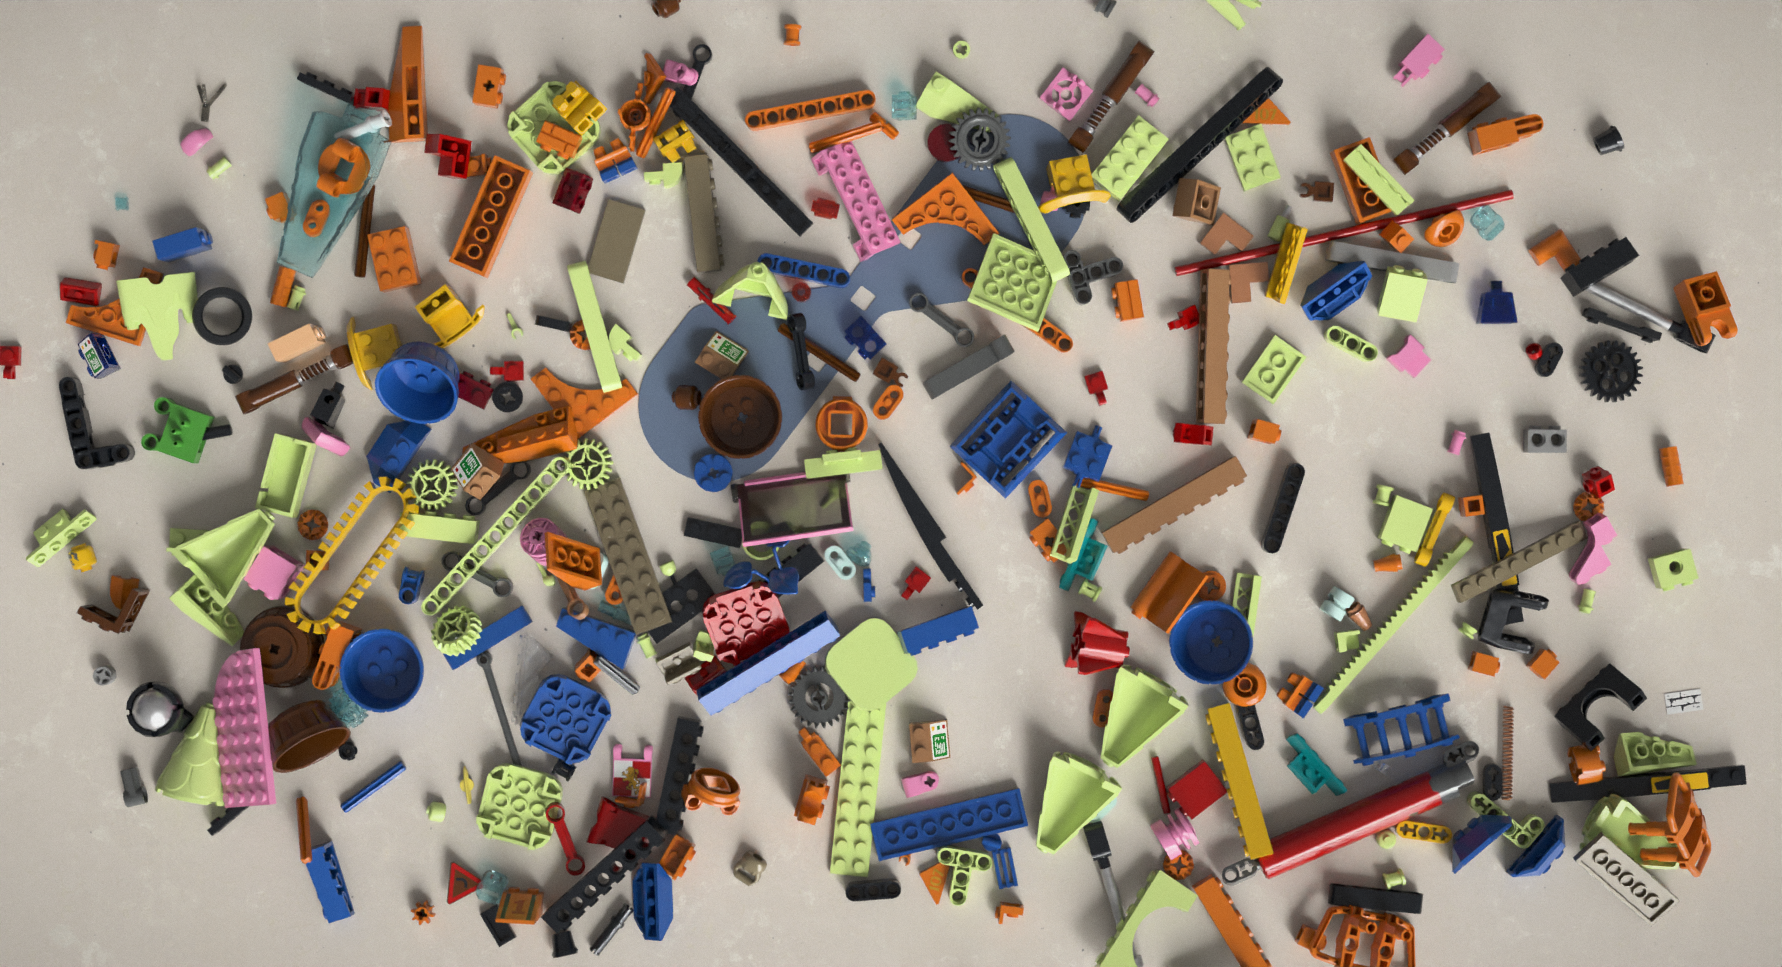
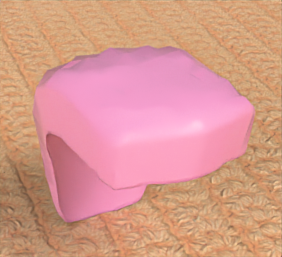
M207 128L195 130L182 140L180 146L185 154L192 156L211 140L213 135Z

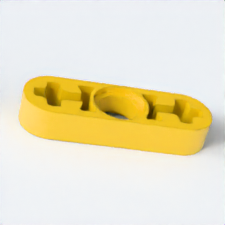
M1405 820L1395 825L1396 833L1402 838L1442 844L1448 843L1452 838L1451 830L1444 825ZM1404 824H1406L1408 828L1414 829L1415 835L1412 836V831H1405V834H1403L1400 827H1404ZM1422 826H1426L1429 830L1428 835L1425 837H1421L1418 833ZM1432 828H1435V832H1442V829H1444L1447 836H1443V839H1441L1440 836L1433 834Z

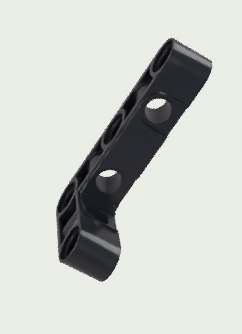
M74 377L62 378L59 382V390L76 466L80 469H95L132 460L135 456V450L128 444L94 448L91 434L93 430L89 412L86 410L82 383ZM70 381L74 384L71 391L67 387ZM78 418L82 422L80 428H77L75 425V422ZM123 448L127 450V456L125 458L121 456V450ZM85 456H88L90 459L87 466L83 463Z

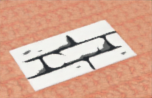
M1701 689L1664 694L1667 715L1703 710Z

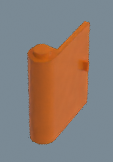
M1170 551L1130 608L1133 609L1131 613L1139 619L1143 616L1169 634L1206 582L1208 576Z

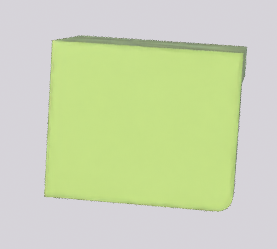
M1353 629L1334 632L1336 651L1346 652L1350 649H1358V634H1360V630Z

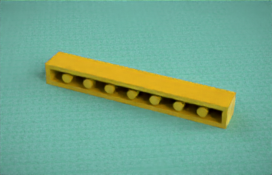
M1227 703L1209 708V714H1205L1208 726L1212 725L1214 732L1210 733L1213 744H1218L1219 751H1216L1218 762H1223L1225 768L1221 772L1224 781L1229 782L1230 788L1227 789L1229 800L1233 799L1235 807L1232 808L1234 817L1240 820L1241 826L1237 827L1240 838L1244 837L1246 845H1243L1246 857L1250 856L1251 860L1273 854L1272 846L1231 705Z

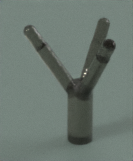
M226 83L221 86L208 103L205 84H202V88L200 85L197 86L202 101L201 121L209 122L210 106L227 87Z

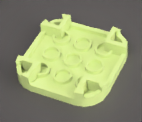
M558 81L544 83L516 111H512L507 124L508 133L540 170L551 175L560 174L566 168H569L595 145L601 133L598 120L595 122L588 116L587 118L593 125L582 135L583 139L574 159L569 157L566 160L557 156V151L551 149L548 152L539 148L541 144H538L536 141L545 120L580 135L552 106L553 99L566 91V84Z
M878 618L868 619L859 624L832 646L825 657L827 673L831 675L857 709L864 711H873L882 707L912 682L918 670L914 655L911 656L910 653L904 654L898 635L889 624Z
M503 763L497 765L486 778L487 781L479 813L476 816V824H478L479 830L488 839L494 838L528 847L527 850L543 847L549 842L555 828L554 824L550 823L546 818V807L552 802L561 803L563 797L561 782L549 773L516 764ZM553 807L549 810L548 814L551 818L557 819L559 807Z

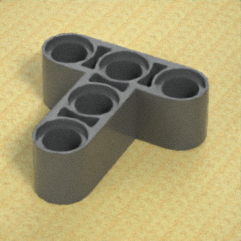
M1069 250L1063 256L1070 271V275L1067 278L1073 298L1079 305H1086L1092 299L1090 283L1115 276L1123 269V262L1117 257L1083 266L1081 256L1077 251ZM1068 255L1076 256L1077 262L1069 264L1066 260ZM1112 261L1117 262L1119 265L1118 271H1111L1109 263ZM1091 268H1099L1101 271L1100 276L1093 277L1091 275ZM1074 273L1082 275L1080 283L1073 281L1072 275ZM1080 291H1085L1088 294L1086 301L1079 300L1078 293Z

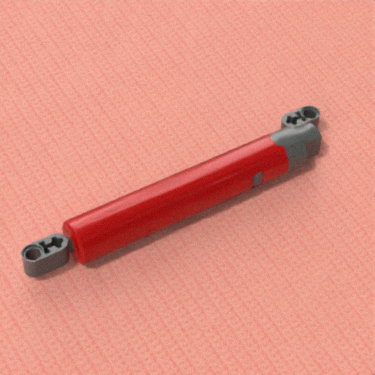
M1467 741L1448 749L1443 756L1442 765L1271 838L1270 843L1273 854L1254 860L1246 858L1225 867L1222 871L1223 882L1229 886L1236 885L1254 877L1260 869L1265 878L1271 879L1409 819V817L1419 815L1460 797L1459 790L1473 784L1475 781L1467 763L1476 759L1479 753V746L1473 741ZM1470 747L1475 751V754L1467 755L1464 749ZM1450 755L1452 758L1457 757L1454 763L1452 760L1448 761ZM1246 864L1253 866L1252 872L1244 870ZM1238 867L1240 868V871H1242L1241 877L1239 876V871L1237 869ZM1232 871L1236 874V878L1228 880L1225 877L1226 873Z

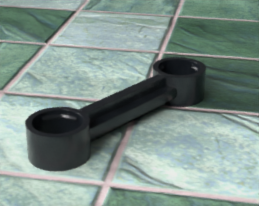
M705 44L697 45L693 50L694 62L692 68L698 72L697 82L690 86L685 85L683 92L691 100L704 66L710 63L713 57L711 49ZM700 48H705L710 53V56L705 61H699L696 58V52ZM673 110V113L675 114V116L678 117V118H680V119H682V118Z
M802 313L790 314L787 317V326L789 331L793 333L798 366L796 384L800 390L812 389L815 386V377L813 372L809 370L804 337L806 319Z
M526 461L514 462L510 467V471L494 483L480 500L482 502L481 511L473 513L470 510V502L472 499H477L474 496L466 501V511L471 515L482 514L486 509V504L516 480L526 479L530 475V465ZM518 463H524L527 467V472L523 477H519L514 473V467Z

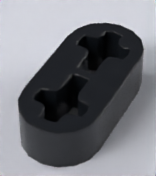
M536 315L534 325L570 332L572 323Z
M1549 343L1543 349L1542 356L1535 365V372L1538 376L1548 377L1554 372L1563 354V348L1559 343ZM1556 347L1555 351L1558 353L1552 355L1550 359L1551 351H1549V348ZM1548 361L1547 369L1549 371L1542 373L1540 366L1545 365Z
M1490 763L1483 768V794L1493 801L1498 800L1502 795V770L1498 765ZM1492 767L1497 771V774L1493 775V780L1492 776L1488 774ZM1492 783L1493 788L1497 790V793H1494L1493 796L1488 793V790L1492 789Z

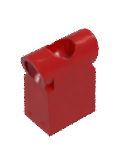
M602 796L597 808V823L591 827L586 842L601 844L615 849L650 816L619 806L612 800ZM642 837V840L646 842L647 838ZM628 849L630 854L636 855L632 849Z

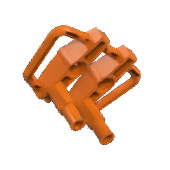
M1673 773L1670 778L1667 821L1629 823L1628 831L1630 835L1668 837V843L1677 844V847L1641 848L1640 857L1642 861L1678 862L1681 869H1688L1694 877H1699L1711 853V841L1707 832L1705 817L1702 815L1701 808H1698L1690 783H1685L1681 774Z
M1349 905V907L1335 906L1328 908L1309 945L1310 954L1314 958L1332 964L1334 967H1369L1353 962L1359 947L1360 931L1367 932L1368 934L1376 932L1371 945L1370 967L1390 966L1394 955L1396 939L1407 942L1408 967H1416L1415 929L1411 923L1399 918L1395 914L1370 912L1353 905ZM1333 914H1345L1336 937L1335 957L1319 952L1317 946ZM1369 919L1380 921L1378 928L1376 923L1371 922ZM1349 938L1350 942L1345 947V941ZM1384 946L1385 950L1381 954L1380 949Z

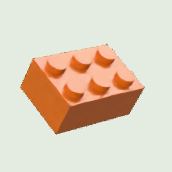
M403 226L367 235L381 292L386 293L422 284L409 228Z

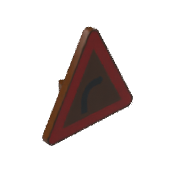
M451 862L447 903L452 904L484 887L486 883L455 862Z

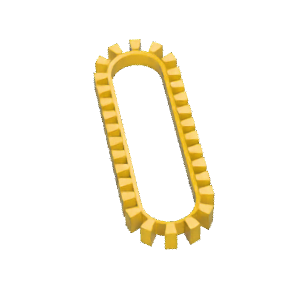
M385 476L378 477L381 487L376 488L371 481L366 483L364 487L370 491L369 495L366 497L361 492H358L355 496L356 500L362 502L361 506L358 507L357 504L351 502L347 507L355 512L353 517L345 511L340 519L348 522L347 525L344 527L341 523L336 522L333 526V529L341 532L337 537L334 533L329 532L325 537L334 543L330 547L322 541L318 547L326 552L325 555L322 556L315 551L311 556L312 559L319 563L315 566L308 561L303 568L312 573L308 577L306 573L300 572L296 578L304 581V584L300 586L293 581L289 588L297 592L295 599L285 597V605L289 607L295 606L296 610L287 614L290 621L296 623L300 618L303 619L297 628L309 633L311 624H314L313 633L326 634L323 624L328 623L329 627L335 630L341 625L334 619L338 614L341 618L346 619L350 612L341 608L344 604L351 609L355 607L357 602L349 599L352 594L358 599L363 596L364 592L356 589L357 586L360 584L363 588L368 589L371 582L363 579L367 574L373 579L376 578L379 572L371 569L373 564L382 569L386 562L378 559L379 556L382 554L385 558L390 559L393 552L385 549L389 544L394 549H397L400 545V542L392 538L397 534L398 537L404 539L408 534L401 530L400 527L404 524L411 530L415 524L407 519L409 512L419 514V506L416 504L409 505L408 500L417 498V496L410 488L404 493L401 492L406 486L404 482L395 478L393 487H390V478ZM384 491L398 493L404 505L403 513L331 613L322 620H309L301 609L303 594L374 497Z

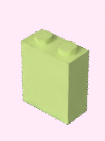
M1398 265L1393 267L1387 266L1377 305L1378 316L1417 322L1428 280L1426 273L1420 269L1406 270Z
M1393 495L1377 538L1381 539V544L1392 547L1393 544L1399 546V550L1408 554L1411 551L1417 552L1433 509L1398 495Z

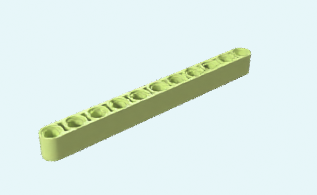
M561 456L553 459L427 596L421 605L424 614L434 615L441 611L571 468V461L567 457ZM559 460L565 462L566 466L563 471L557 468ZM546 474L551 475L553 479L550 485L544 482ZM533 488L538 489L540 493L537 499L531 496ZM520 502L526 505L524 513L518 510ZM507 516L513 519L511 527L505 524ZM493 531L500 533L499 541L493 539ZM481 545L487 547L486 555L480 553L479 547ZM468 559L474 561L475 566L473 569L467 567L466 562ZM455 573L461 575L462 580L460 583L455 582L453 578ZM442 587L448 589L449 595L447 597L441 594ZM429 601L435 603L436 609L434 611L428 608Z

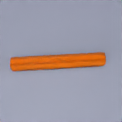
M667 87L664 90L636 151L637 156L641 158L646 157L653 143V138L656 136L675 95L673 89Z
M875 121L809 143V149L811 153H816L844 142L882 131L881 122Z
M1083 478L1081 487L1089 489L1093 487L1099 491L1147 501L1149 498V491L1099 480L1097 482L1090 478Z
M302 796L296 799L300 860L306 864L312 861L308 800Z

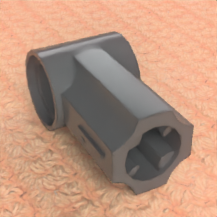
M138 767L120 771L125 790L123 792L125 805L132 807L147 803L148 794L146 788L142 786Z

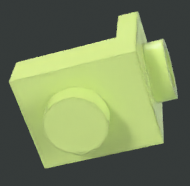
M699 630L693 644V657L701 661L711 662L714 657L713 643L708 631Z

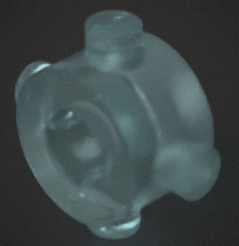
M128 197L115 198V209L117 211L119 209L129 210Z

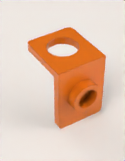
M962 461L960 464L972 478L956 492L957 495L963 490L967 493L975 485L973 481L977 478Z
M647 782L640 784L638 799L619 796L615 799V802L624 804L623 806L627 808L640 807L645 801Z

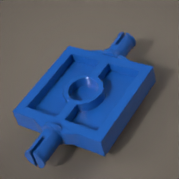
M1095 425L1092 435H1086L1078 431L1075 433L1063 468L1072 471L1076 475L1072 484L1076 488H1080L1083 478H1090L1097 482L1100 480L1112 449V445L1099 439L1102 427Z

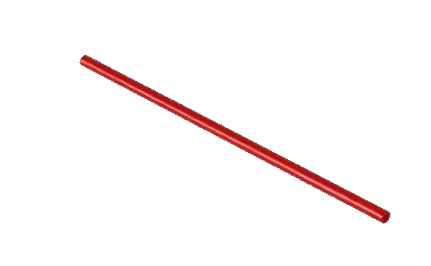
M1507 190L1307 236L1302 247L1385 229L1392 220L1398 225L1437 217L1441 214H1449L1456 210L1463 211L1514 199V194L1512 190ZM1280 243L1175 267L1176 276L1203 269H1211L1278 253Z

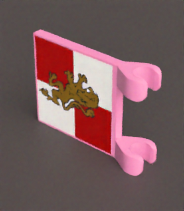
M615 744L613 747L612 796L638 797L640 784L647 782L645 797L651 798L653 746L646 745L644 748V759L622 758V744Z

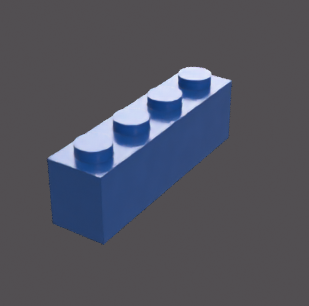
M968 606L898 631L897 634L904 654L910 653L913 656L921 653L922 648L928 647V649H933L940 646L939 642L945 640L946 643L955 641L958 635L963 634L964 637L972 635L979 626L972 606Z

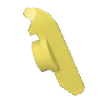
M464 766L463 780L460 782V788L466 793L467 804H471V790L474 788V782L468 777L467 768Z

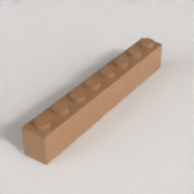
M1200 270L1196 423L1225 424L1227 418L1226 400L1228 393L1226 381L1228 380L1227 362L1229 359L1227 344L1229 342L1228 324L1230 322L1228 310L1231 300L1229 294V285L1231 284L1230 270Z
M1233 456L1106 529L1101 534L1112 553L1117 552L1120 554L1128 549L1127 545L1132 542L1136 545L1145 539L1144 536L1151 533L1153 535L1162 530L1160 526L1165 523L1171 525L1178 520L1177 516L1183 513L1186 516L1195 511L1193 507L1201 504L1203 506L1212 501L1210 497L1215 494L1219 497L1228 492L1227 488L1234 485L1236 487L1245 482L1243 478L1247 477V474L1237 457Z

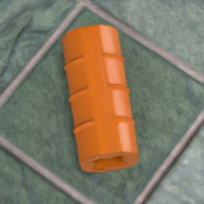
M279 266L273 292L271 293V304L287 307L296 270Z
M1677 446L1659 449L1666 487L1684 484Z

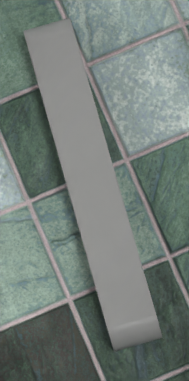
M1329 241L1326 261L1343 264L1365 261L1369 269L1385 272L1387 266L1393 267L1394 265L1402 266L1406 270L1420 269L1426 273L1427 279L1447 283H1456L1459 263L1337 241Z

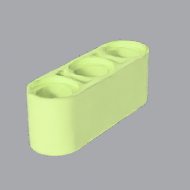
M1339 326L1329 327L1324 332L1326 342L1363 362L1373 361L1378 355L1376 346ZM1331 330L1337 331L1338 338L1336 340L1330 338L1329 333ZM1348 339L1354 340L1355 347L1353 349L1347 347L1346 342ZM1365 348H1369L1372 351L1370 358L1364 356Z

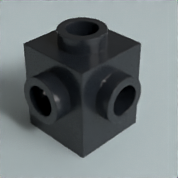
M1090 201L1079 202L1078 207L1074 206V204L1062 206V209H1066L1065 214H1070V218H1081V215L1084 216L1086 211L1090 210Z

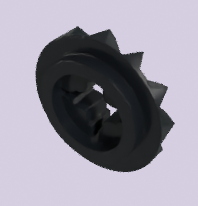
M503 382L494 389L492 400L495 407L500 411L513 412L523 403V393L515 383ZM511 390V396L515 399V401L509 400L508 403H506L505 398L500 394H508V392H510Z

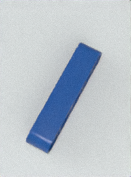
M768 253L761 254L757 262L761 263L765 258L771 259L772 264L768 268L773 274L837 288H845L850 283L849 273L840 268ZM784 262L791 265L790 269L786 272L780 270V266ZM802 266L809 268V273L805 276L799 274V269ZM821 270L828 272V277L824 280L817 277L818 272ZM839 274L847 276L845 283H838L836 281Z
M522 605L484 628L479 633L481 638L476 639L477 645L473 644L471 650H465V654L459 653L458 657L455 655H443L452 670H455L533 621Z

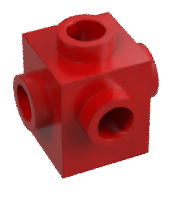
M1599 466L1593 467L1582 474L1584 489L1598 498L1615 490L1612 474Z

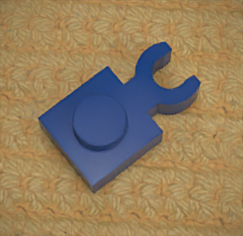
M871 568L863 569L864 602H872V597H875V586H871Z

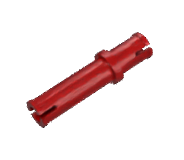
M693 277L688 282L687 286L699 296L698 299L700 301L703 300L728 325L736 318V315L725 305L717 304L725 312L723 313L713 304L712 299L714 295L710 292L711 289L709 287L706 288L696 277ZM698 288H700L710 298V300Z

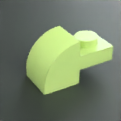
M663 163V171L644 172V180L649 182V185H660L661 181H664L666 189L674 187L683 176V163Z
M615 324L609 335L611 349L617 355L621 350H624L622 354L627 359L638 361L642 355L628 344L632 336Z

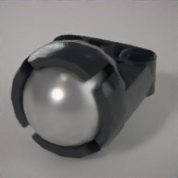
M154 681L141 684L132 691L127 700L126 710H129L130 713L127 715L128 722L137 733L145 737H161L177 731L182 733L194 718L192 713L184 707L181 695L177 690L165 682Z

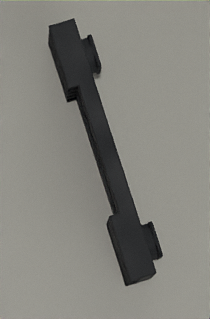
M1590 307L1584 309L1582 316L1588 318L1586 320L1594 324H1598V322L1641 336V340L1648 343L1658 341L1662 336L1661 332L1647 327L1638 328L1607 317V313Z

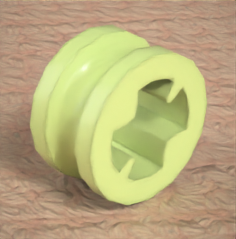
M958 41L953 47V53L959 59L966 58L970 53V46L965 41ZM957 46H966V54L957 53Z
M1463 622V627L1459 628L1458 631L1473 640V634H1477L1478 631Z

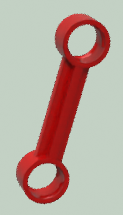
M552 802L546 807V818L550 823L554 824L567 858V872L570 875L578 876L585 870V860L576 852L564 820V806L559 802ZM553 807H559L562 810V816L553 819L549 816L548 812ZM573 859H578L582 862V867L576 871L571 870L568 865L569 862Z

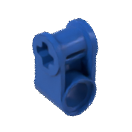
M409 567L404 568L399 591V600L402 603L414 604L418 601L425 576L424 570L419 572L410 570ZM408 590L413 593L411 601L405 599V593Z

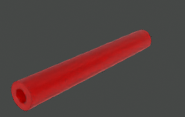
M1159 756L1151 757L1163 814L1171 813Z

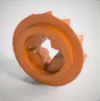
M583 320L574 323L571 328L570 339L577 348L590 350L588 338L586 337L584 343H582L583 336L577 333L585 331Z
M1584 492L1575 499L1573 510L1577 518L1585 522L1599 512L1603 514L1605 502L1590 492ZM1588 501L1590 504H1596L1592 508L1591 513L1589 510H1582L1587 506Z
M307 510L300 515L297 522L298 531L302 537L309 540L322 538L328 530L327 517L318 510ZM314 518V523L320 525V527H315L311 531V527L305 523L312 522Z
M1216 571L1204 572L1208 576L1205 583H1210L1213 578V585L1218 587V589H1211L1209 594H1207L1208 587L1203 585L1197 594L1206 601H1216L1224 595L1226 581Z
M1181 850L1182 854L1173 860L1168 855L1164 858L1163 869L1174 880H1185V878L1191 875L1194 868L1191 855L1184 850ZM1180 857L1181 863L1185 866L1180 867L1177 873L1176 867L1171 864L1177 863Z

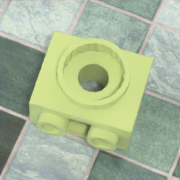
M1683 548L1648 558L1655 587L1663 589V591L1672 590L1675 588L1674 585L1677 584L1682 586L1693 584V580L1699 579L1691 549ZM1671 562H1674L1676 564V568L1673 572L1669 569V565Z

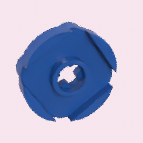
M706 455L695 465V480L705 491H722L731 482L733 476L732 466L721 455ZM710 468H714V470L719 471V473L716 474L717 478L714 479L712 476L709 477L708 473H710Z

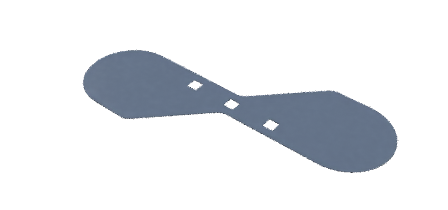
M1016 114L1001 115L1000 123L1006 121V125L1003 128L1010 129L1006 136L1011 137L1010 140L1006 141V143L1010 144V147L1004 148L1008 154H1001L1003 160L1010 157L1013 158L1038 207L1040 206L1044 191L1050 192L1051 189L1046 171L1049 161L1079 156V154L1068 143L1069 140L1051 125L1029 116ZM972 128L967 134V145L974 152V147L970 144L969 137L974 131L978 130ZM986 132L989 136V143L986 147L982 148L981 154L987 152L992 147V132ZM979 136L976 137L975 140H977L979 143L983 141V138H980ZM960 158L946 163L937 160L897 214L952 172L962 185L1005 199L1008 198L994 172L992 163L990 170L984 165L983 171H980L977 165V168L973 171L972 164L965 168L966 161L958 163ZM975 201L999 231V236L1033 250L1015 213ZM1059 207L1057 211L1052 210L1049 213L1041 214L1062 253L1078 231L1084 216L1081 215V218H1070V214H1065L1066 209ZM891 221L897 235L899 236L901 231L897 228L894 222ZM929 223L914 228V230L920 233L922 237L912 250L899 243L874 254L869 259L860 262L850 276L849 285L845 288L829 286L783 293L788 304V315L802 313L806 319L804 337L845 363L880 316L891 311L911 309L909 300L913 294L922 293L926 295L928 303L932 306L967 301L971 289L963 284L961 280L962 273L968 268L979 270L989 242L983 245L973 234L956 225ZM972 272L966 273L965 280L967 282H974L975 274ZM860 286H863L876 296L866 311H863L851 302V298ZM758 296L732 300L731 307H726L736 315V318L729 325L707 304L694 307L649 365L639 393L638 408L641 427L654 453L677 473L695 480V465L702 457L709 454L721 455L730 462L733 469L731 481L756 472L779 451L838 371L828 364H825L820 372L809 366V370L813 372L815 377V386L807 390H800L796 384L798 366L794 342L778 332L781 323L787 325V320L768 316L772 298ZM922 296L914 297L912 300L913 307H925V298ZM713 303L723 313H725L716 303ZM716 331L749 351L735 375H747L763 381L774 391L781 405L782 423L776 440L767 450L751 458L735 459L715 451L706 442L699 427L698 414L700 405L694 410H680L672 402V393L679 385L696 386L701 391L703 399L709 388L721 380L695 363L703 348ZM740 412L737 420L746 423L748 415ZM710 468L708 475L715 479L719 471Z

